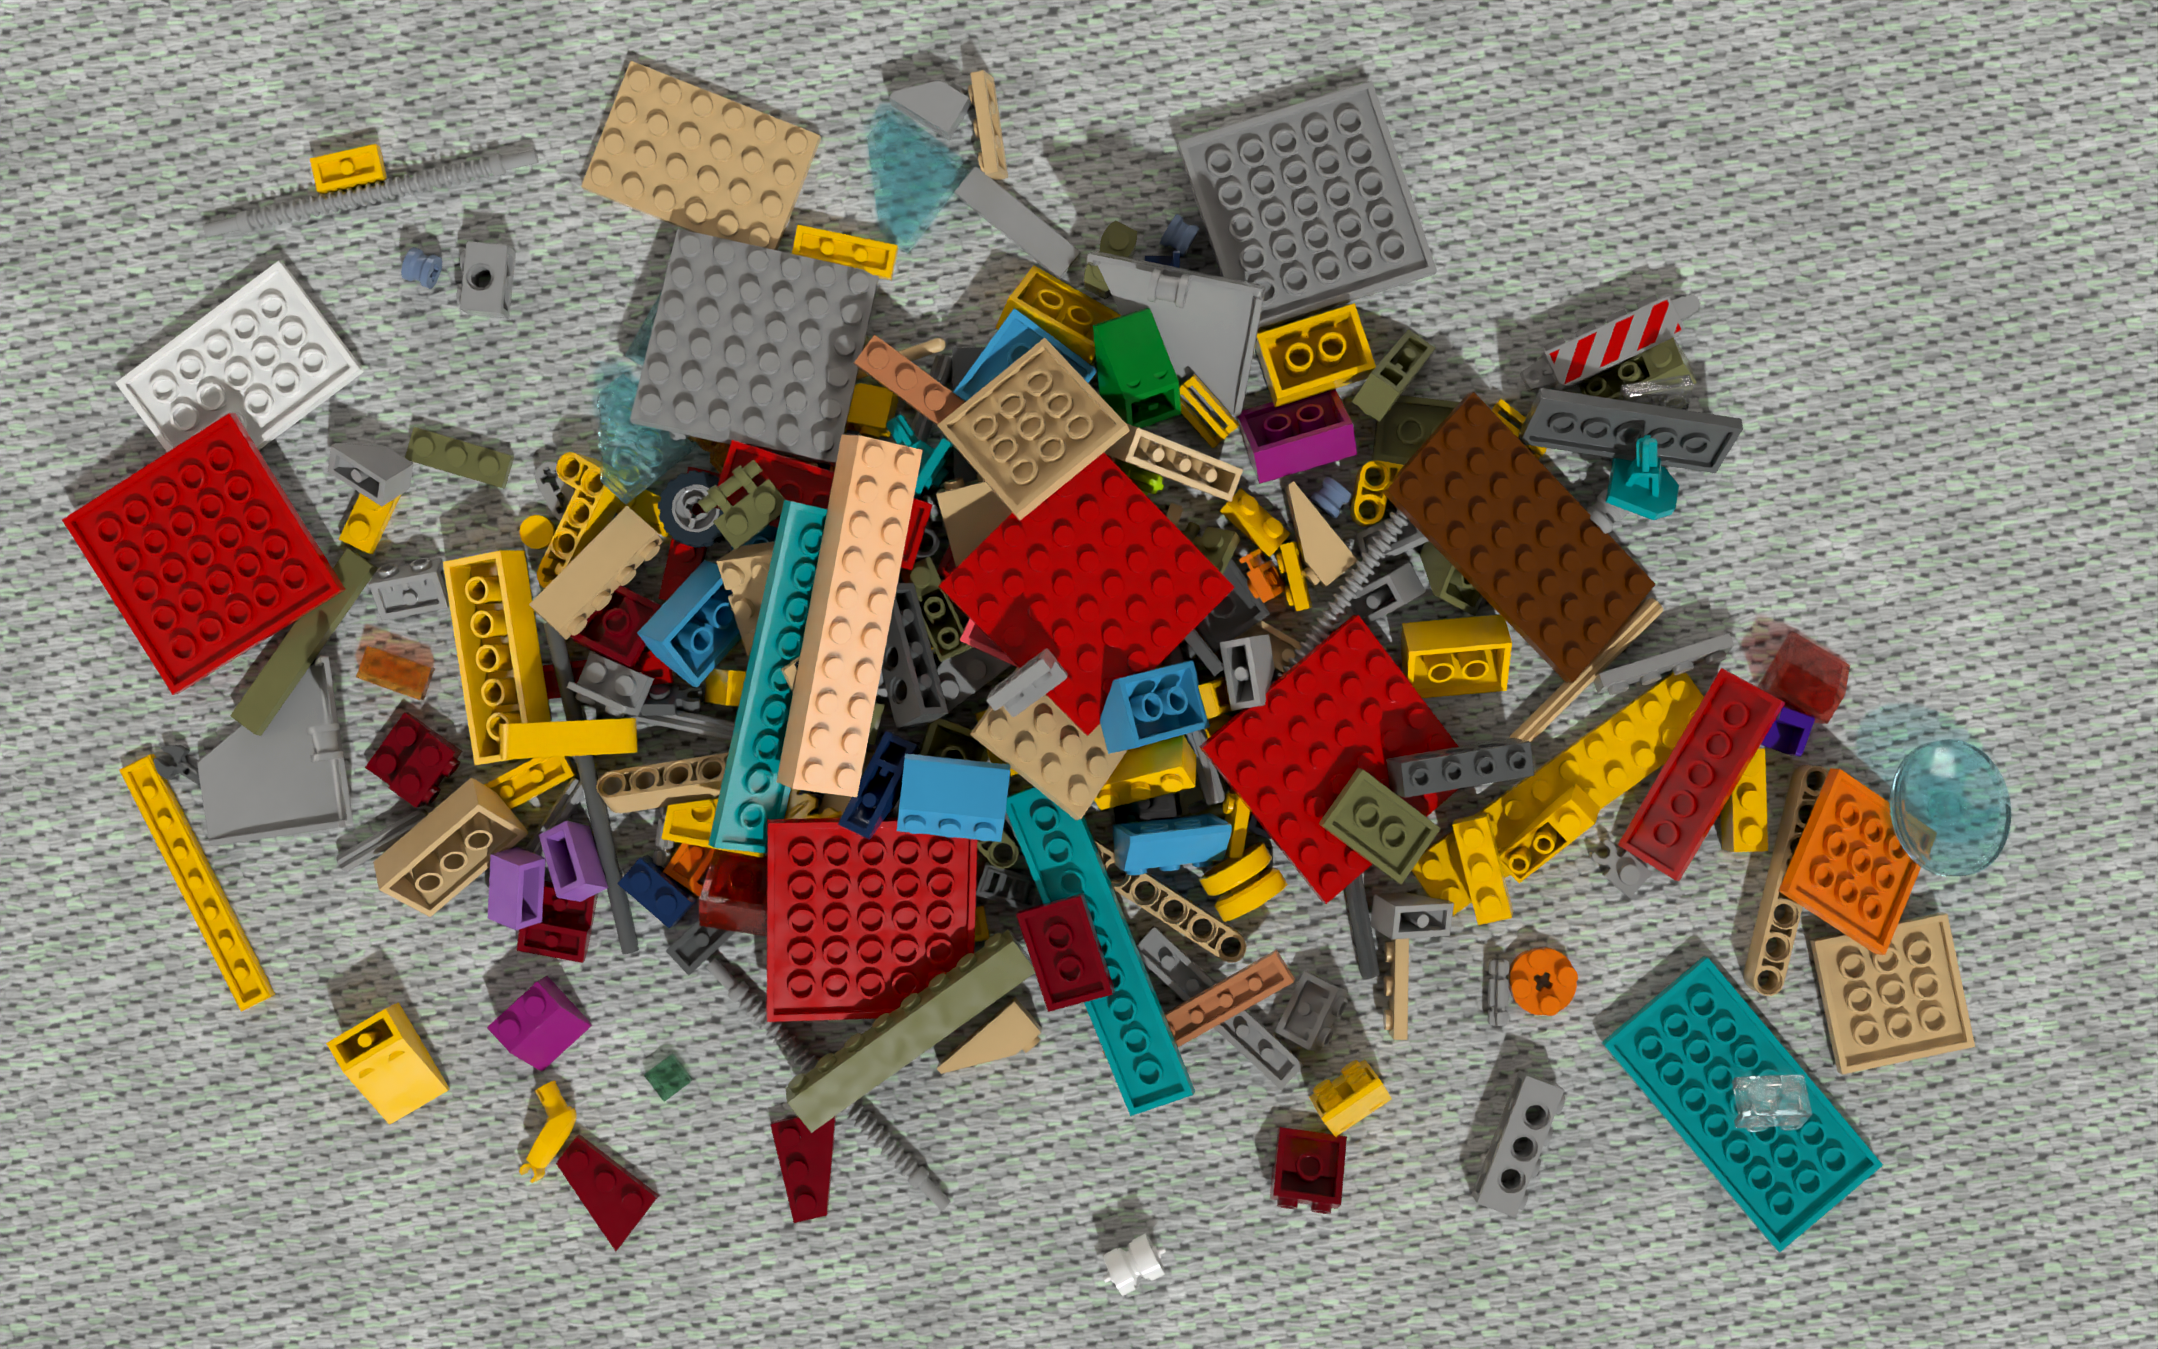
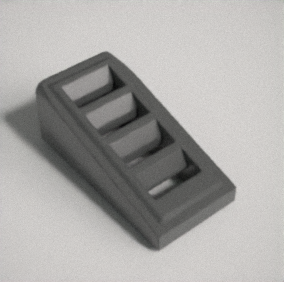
M989 861L986 862L976 891L977 896L1022 910L1043 904L1039 891L1037 892L1034 904L1027 903L1032 886H1036L1032 876L1010 868H997ZM997 873L1000 874L994 892L988 889L993 874ZM1010 877L1013 878L1008 896L1001 893L1006 878ZM1019 882H1026L1021 900L1014 899Z

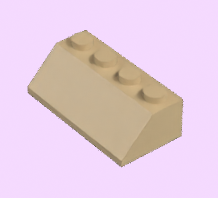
M471 777L373 862L378 888L389 896L431 917L490 867L491 854L511 849L528 834V831L497 792Z

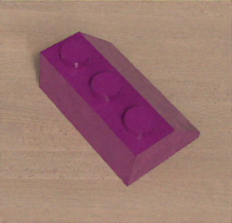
M1336 389L1276 408L1272 401L1242 410V413L1237 416L1250 463L1259 484L1357 455L1353 423Z

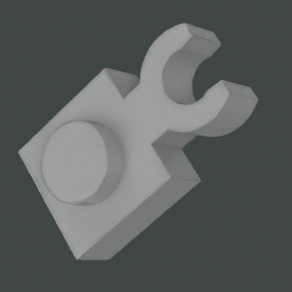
M1602 838L1600 842L1606 846L1607 854L1604 857H1599L1591 851L1588 855L1593 862L1606 865L1608 868L1602 875L1626 897L1631 898L1651 876L1652 872L1627 850H1623L1618 856L1615 845L1611 841Z

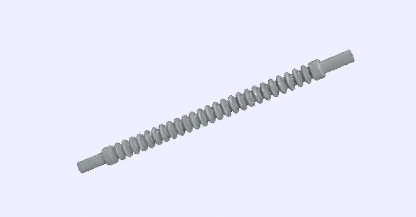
M716 958L706 967L729 991L728 997L734 1003L738 1001L740 1009L746 1008L747 1016L752 1015L754 1017L753 1023L759 1022L761 1024L760 1030L766 1029L768 1031L766 1036H773V1043H780V1050L788 1052L787 1058L792 1056L795 1059L793 1064L799 1063L801 1065V1072H809L816 1067L817 1063L815 1060L817 1057L815 1055L809 1056L810 1049L804 1050L802 1048L803 1042L797 1043L795 1041L796 1035L790 1036L788 1033L790 1029L782 1028L783 1022H767L766 1007L763 1008L761 1006L763 1001L755 1000L756 994L748 992L750 988L744 981L738 982ZM854 1102L841 1111L842 1114L846 1112L849 1115L847 1120L853 1119L855 1121L854 1127L860 1126L862 1128L861 1134H868V1141H875L874 1147L882 1149L881 1155L887 1154L889 1156L888 1162L894 1161L896 1163L895 1169H902L901 1175L909 1177L907 1181L913 1188L919 1187L941 1211L950 1204V1199L928 1178L929 1172L923 1166L918 1167L916 1165L917 1160H910L911 1154L903 1152L904 1146L898 1147L896 1145L897 1139L891 1140L889 1138L890 1132H883V1125H876L877 1119L869 1117L870 1111L864 1112L862 1110L863 1104L857 1105Z

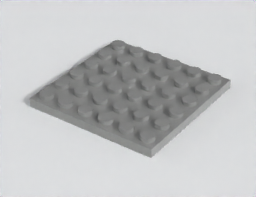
M1372 80L1178 141V149L1221 277L1266 286L1258 331L1436 274L1437 269Z
M677 228L630 416L631 423L731 444V441L735 440L778 455L836 467L841 435L845 433L859 367L853 363L864 348L879 276L872 275L863 269Z

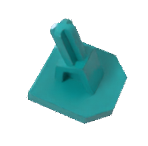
M898 415L886 424L896 443L923 450L914 494L915 499L921 500L927 490L930 491L933 485L939 488L948 475L949 470L945 466L948 463V457L953 451V444L942 438L936 449L932 448L923 441H919L905 417Z
M1644 435V438L1637 439L1636 457L1633 461L1613 458L1605 502L1648 519L1656 520L1671 515L1676 509L1679 484L1668 470L1661 466V458L1658 457V443L1656 439L1651 438V435Z

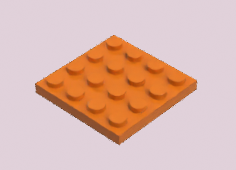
M1830 768L1778 891L1871 952L1885 955L1935 833L1843 770Z

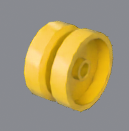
M1263 842L1245 848L1242 859L1229 857L1199 878L1208 895L1215 896L1224 893L1214 905L1224 922L1233 920L1258 908L1288 885L1278 868H1269L1261 871L1272 859Z

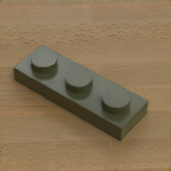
M413 427L405 458L409 461L503 489L506 487L514 456L417 427Z

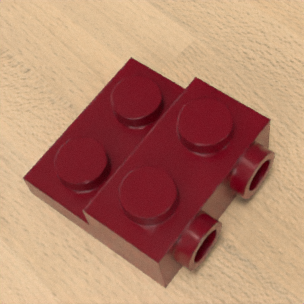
M620 585L611 594L610 602L602 610H595L587 619L585 628L577 635H571L570 637L576 643L633 669L646 646L637 632L660 609L661 605Z
M404 712L365 768L390 785L388 788L417 808L425 804L430 805L437 798L441 791L438 785L445 776L449 778L457 770L461 763L458 757L463 751L409 712Z
M1284 1127L1278 1128L1275 1163L1272 1168L1270 1199L1277 1200V1207L1297 1209L1299 1203L1311 1205L1312 1212L1331 1214L1332 1208L1337 1209L1341 1206L1347 1136L1338 1135L1335 1137L1333 1134Z

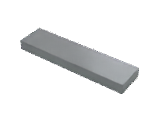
M977 166L972 169L954 191L958 198L1059 280L1081 254V251L994 180L985 175Z

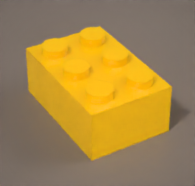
M1355 303L1257 334L1255 349L1275 408L1365 380L1376 368Z

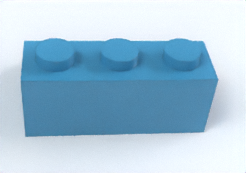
M704 560L637 632L658 659L696 688L741 639L728 596L732 594V590H725L718 565Z
M1193 660L1113 680L1100 717L1108 754L1141 747L1210 727L1199 692V681Z
M905 753L897 831L1001 842L1011 765Z
M1211 813L1113 824L1115 865L1121 870L1126 871L1127 875H1142L1147 873L1148 868L1159 867L1161 871H1175L1180 869L1181 864L1192 863L1194 867L1212 866L1214 860L1224 859L1232 826Z

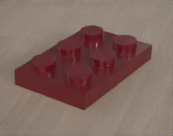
M1084 893L1020 910L1016 914L1048 1012L1113 995L1115 992L1114 985Z

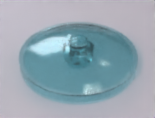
M1948 739L1922 744L1903 759L1891 785L1890 815L1895 834L1908 856L1920 867L1940 876H1968L1987 868L2003 850L2010 831L2011 802L2006 783L1994 762L1974 745L1960 740Z

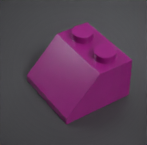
M545 976L532 985L495 1019L487 1029L509 1053L542 1072L582 1036L592 1024L548 976Z

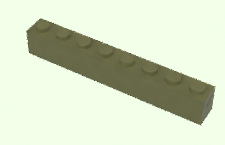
M1009 929L1002 934H994L979 951L963 956L951 971L935 976L923 991L907 996L895 1011L879 1016L867 1031L851 1036L845 1042L844 1047L835 1054L829 1053L823 1056L817 1062L816 1067L807 1074L801 1073L795 1076L786 1088L787 1104L812 1133L1032 976L1035 971L1031 958Z

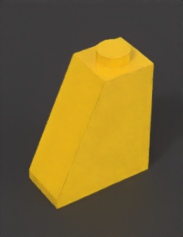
M713 669L706 677L704 702L739 706L746 671Z

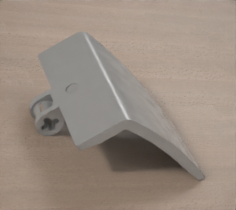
M1098 251L1088 253L1086 262L1090 265H1098L1121 316L1144 308L1151 309L1177 375L1179 387L1195 374L1230 414L1239 416L1243 409L1266 286ZM1193 386L1188 388L1206 409L1214 411ZM1181 394L1180 397L1186 402V404L1192 406L1190 402Z
M328 655L320 656L308 668L262 736L253 734L241 725L197 762L210 846L354 826Z

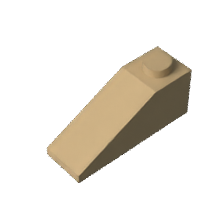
M1293 481L1285 490L1301 562L1306 567L1302 571L1313 586L1319 583L1324 588L1358 560Z
M1014 997L941 1060L937 1070L943 1074L1014 1056L1021 1050L1027 1053L1041 1040L1038 1035L1041 1033L1042 1027L1020 1001Z

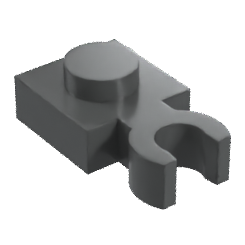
M652 685L641 708V716L676 715V710H684L688 713L701 712L700 702L704 700L702 688L694 687L680 691V685Z

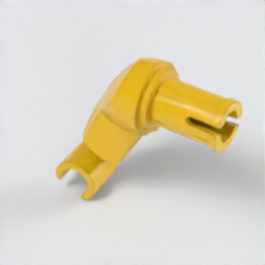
M555 1080L535 1090L548 1118L526 1158L529 1163L522 1165L519 1169L520 1175H524L532 1168L534 1176L530 1183L544 1177L545 1167L548 1166L559 1152L577 1120L575 1108L567 1106Z

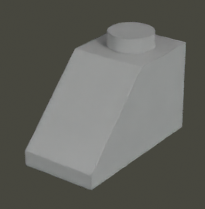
M941 80L896 90L889 97L894 108L949 141L970 108L969 97L966 96L967 91L954 82H950L947 85Z
M335 443L331 445L328 472L378 505L384 506L410 489L414 463L387 446Z
M1408 562L1363 587L1362 591L1358 590L1356 592L1357 599L1352 598L1350 600L1352 606H1346L1345 610L1349 617L1359 615L1364 623L1368 624L1406 605L1425 593L1426 590L1411 563Z
M1269 634L1220 642L1231 711L1265 705V694L1270 688L1275 669Z
M1404 892L1374 894L1371 927L1390 939L1450 936L1454 903Z

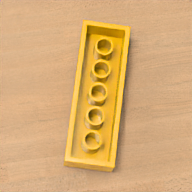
M499 550L444 561L443 568L474 765L513 760L500 759L499 724L551 722L533 608L529 605L532 602L525 551Z

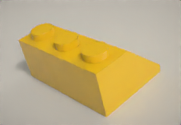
M1033 265L1009 296L995 328L999 330L1015 308L1093 366L1096 361L1093 325L1120 317L1121 315Z
M1501 615L1402 623L1401 658L1403 674L1421 698L1507 691L1512 640L1506 620Z

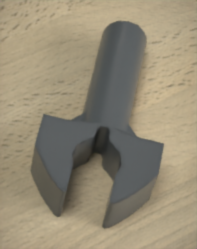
M182 745L160 748L166 753L171 754L174 757V762L177 763V765L170 766L160 758L154 759L155 768L160 776L169 780L173 779L175 775L181 774L200 786L198 768L191 765L187 758L190 752L189 749Z

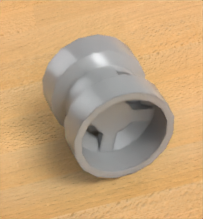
M1604 489L1597 496V502L1593 506L1586 507L1585 510L1591 515L1590 519L1605 534H1609L1613 530V524L1617 520H1622L1629 511L1606 503L1607 490Z

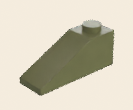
M1408 329L1371 372L1352 402L1360 407L1365 414L1374 417L1380 422L1436 348Z

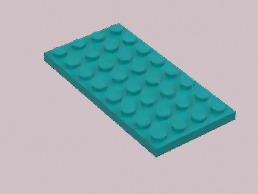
M1706 956L1700 958L1601 1042L1779 1253L1883 1166L1875 1154Z

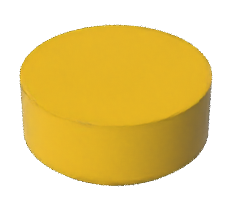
M532 515L522 522L519 534L526 546L540 550L549 546L556 528L547 517Z

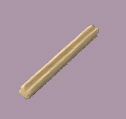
M1653 598L1647 599L1620 626L1573 683L1564 682L1510 735V738L1532 742L1596 679L1599 673H1602L1663 612L1661 604Z

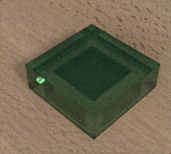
M673 1053L644 1074L645 1078L664 1102L693 1080Z

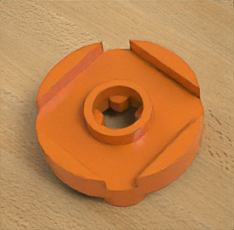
M1539 947L1520 953L1511 963L1507 978L1509 979L1510 994L1517 1005L1534 1015L1554 1016L1560 1010H1563L1573 999L1577 988L1578 974L1565 955L1549 947ZM1547 972L1550 985L1547 988L1542 987L1541 990H1537V982L1534 980L1536 974L1542 976Z

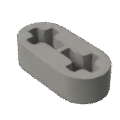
M548 461L542 463L537 468L535 481L552 514L561 521L564 512L561 513L560 509L564 507V503L560 495L563 494L565 499L570 502L576 489L563 482L558 476L556 477V482L560 489L556 490L552 483H545L544 479L548 477L547 470L550 469L556 472L557 465L556 462Z

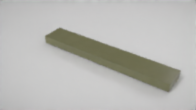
M349 548L345 550L333 570L346 590L296 620L230 715L233 719L253 734L262 736L378 568L355 551Z

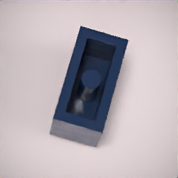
M645 855L636 861L617 884L670 929L682 919L699 898L685 886L664 873V868L654 864L653 858Z

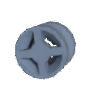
M1176 214L1159 244L1164 247H1173L1176 251H1180L1181 257H1184L1196 238L1200 227L1195 224H1186L1183 217Z
M413 247L408 251L401 269L402 278L410 282L413 280L420 281L423 287L431 289L437 283L441 273L442 258L434 254L427 256L421 249Z
M1326 477L1322 481L1320 491L1314 492L1309 499L1326 514L1336 519L1340 514V507L1344 503H1348L1353 496L1338 482L1330 477Z

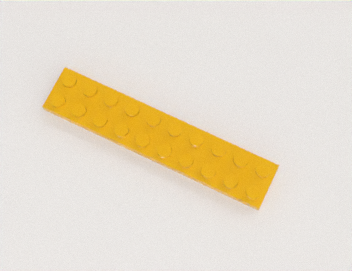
M1674 672L1670 673L1534 771V776L1524 778L1476 814L1489 813L1498 853L1500 854L1553 801L1574 784H1577L1601 810L1665 764L1704 698L1686 672L1674 675ZM1452 830L1425 850L1411 872L1429 897L1454 903L1452 915L1454 916L1472 903L1454 830ZM1503 868L1504 876L1506 878L1510 874Z

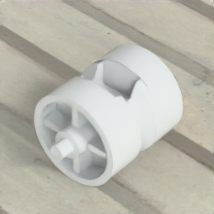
M1145 1233L1129 1243V1251L1126 1252L1121 1248H1115L1104 1254L1103 1258L1108 1269V1274L1103 1276L1104 1282L1112 1281V1283H1115L1121 1295L1124 1296L1137 1289V1286L1140 1285L1141 1277L1153 1281L1165 1275L1166 1272L1161 1262V1254L1166 1252L1164 1246L1159 1248L1154 1246L1149 1236Z

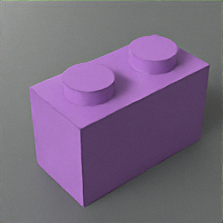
M565 821L539 834L557 898L581 902L608 888L590 826Z
M519 847L491 854L488 919L514 930L542 922L545 876L544 857Z

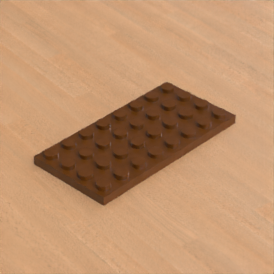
M1475 392L1468 393L1381 491L1566 683H1573L1656 585L1608 533L1605 534L1590 519L1591 515Z

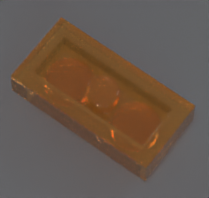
M367 645L356 678L418 700H424L435 668Z

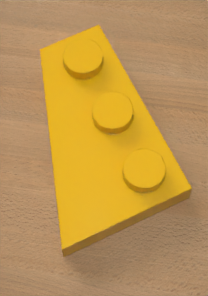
M718 798L668 805L661 839L756 857H765V853L719 849L708 845Z

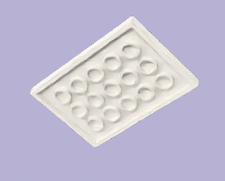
M277 261L115 383L166 452H169L228 413H236L254 444L260 450L365 371L285 264Z

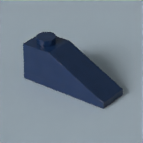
M885 731L860 780L858 796L851 797L838 823L839 826L869 840L872 838L901 796L905 753L918 755L920 749L916 744Z

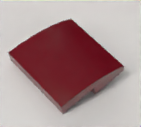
M544 881L542 922L519 929L517 951L584 963L590 942L598 893L581 902L557 898L553 882Z

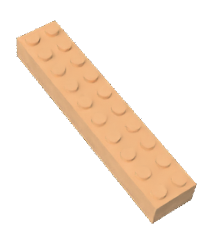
M841 435L777 783L798 790L850 797L858 796L923 451L921 449L860 435Z

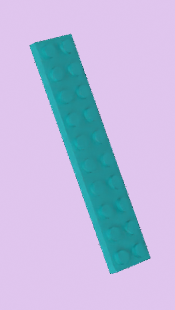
M784 500L709 839L708 845L714 848L767 853V819L785 818L791 788L776 781L793 693L781 669L799 657L801 653L827 515V509L788 500Z
M1034 786L1007 796L1006 813L1043 904L1084 893L1115 989L1113 995L1087 1001L1084 1004L1130 1117L1194 1095V1086L1084 816L1082 819L1075 820Z

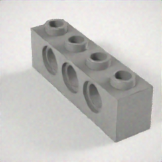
M1519 1069L1471 1194L1478 1204L1516 1218L1519 1209H1524L1529 1196L1528 1184L1531 1178L1537 1176L1540 1169L1541 1159H1539L1541 1150L1543 1146L1546 1147L1550 1143L1553 1127H1551L1555 1114L1559 1115L1565 1104V1096L1563 1095L1565 1090L1558 1084ZM1539 1105V1115L1532 1120L1526 1119L1527 1109L1530 1106ZM1520 1137H1527L1528 1144L1526 1148L1522 1151H1514V1142ZM1515 1169L1516 1175L1512 1181L1508 1183L1501 1182V1176L1504 1171Z

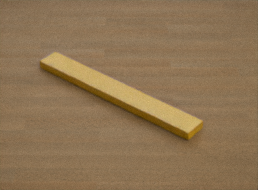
M149 754L119 769L242 1012L274 996L275 993L167 779L158 774L153 761L156 759L155 755Z

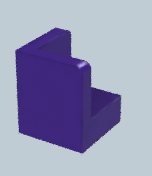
M1783 707L1761 745L1790 756L1801 757L1815 718Z

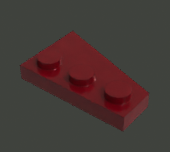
M837 1115L812 1133L798 1116L773 1121L770 1124L794 1223L827 1216Z
M580 1134L576 1136L556 1162V1165L615 1252L659 1197V1194Z

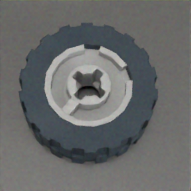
M695 470L689 471L687 474L681 473L677 475L676 479H671L667 483L668 486L661 492V501L658 502V509H660L659 519L663 522L665 531L674 540L698 548L710 547L714 543H720L724 540V535L713 523L714 520L724 514L722 510L713 508L708 513H700L697 516L692 511L693 506L708 495L707 490L714 485L718 486L720 478L708 472H698Z

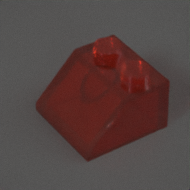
M1790 631L1757 687L1786 702L1784 706L1815 718L1814 723L1828 724L1845 696L1850 665L1794 631Z
M718 849L714 850L699 898V926L767 937V856L762 858Z

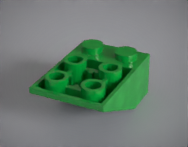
M1144 308L1093 325L1100 396L1126 424L1144 428L1180 415L1179 381L1151 309Z

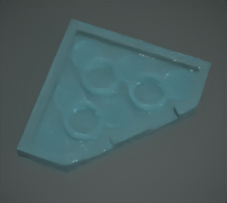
M887 110L867 136L880 233L885 238L909 254L954 195V191L968 176L969 171Z
M622 374L599 392L597 410H599L600 420L598 427L599 451L601 452L600 481L626 505L695 449L697 442L689 435L684 440H673L670 437L669 431L631 423L630 416L638 387Z

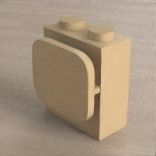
M976 474L977 480L965 483L963 478L946 481L943 483L944 488L939 489L936 494L956 567L1012 513L979 474Z

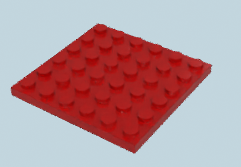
M236 413L226 414L62 519L172 695L186 690L346 590Z
M1104 452L1020 521L1011 513L938 585L1019 668L1046 648L1049 649L1068 673V676L1045 695L1086 736L1100 724V717L1113 680L1154 670L1235 588Z
M1359 615L1351 616L1270 685L1269 690L1265 694V705L1242 709L1199 746L1310 888L1325 904L1329 903L1372 865L1319 825V822L1357 768L1365 770L1390 789L1386 759L1459 747ZM1458 789L1406 798L1399 797L1427 817Z
M886 817L870 840L839 826L838 823L841 818L767 819V1022L877 1019L879 1016L885 1013L890 1014L899 1008L901 1002L907 996L923 991L935 976L951 971L963 956L969 953L974 954L977 840L897 831L898 817Z

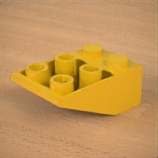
M399 1002L383 1009L326 1043L343 1073L389 1125L450 1090Z
M1365 1059L1360 1063L1358 1060L1348 1063L1341 1069L1342 1075L1333 1081L1326 1079L1313 1088L1314 1094L1309 1096L1320 1118L1335 1137L1392 1100L1387 1089Z

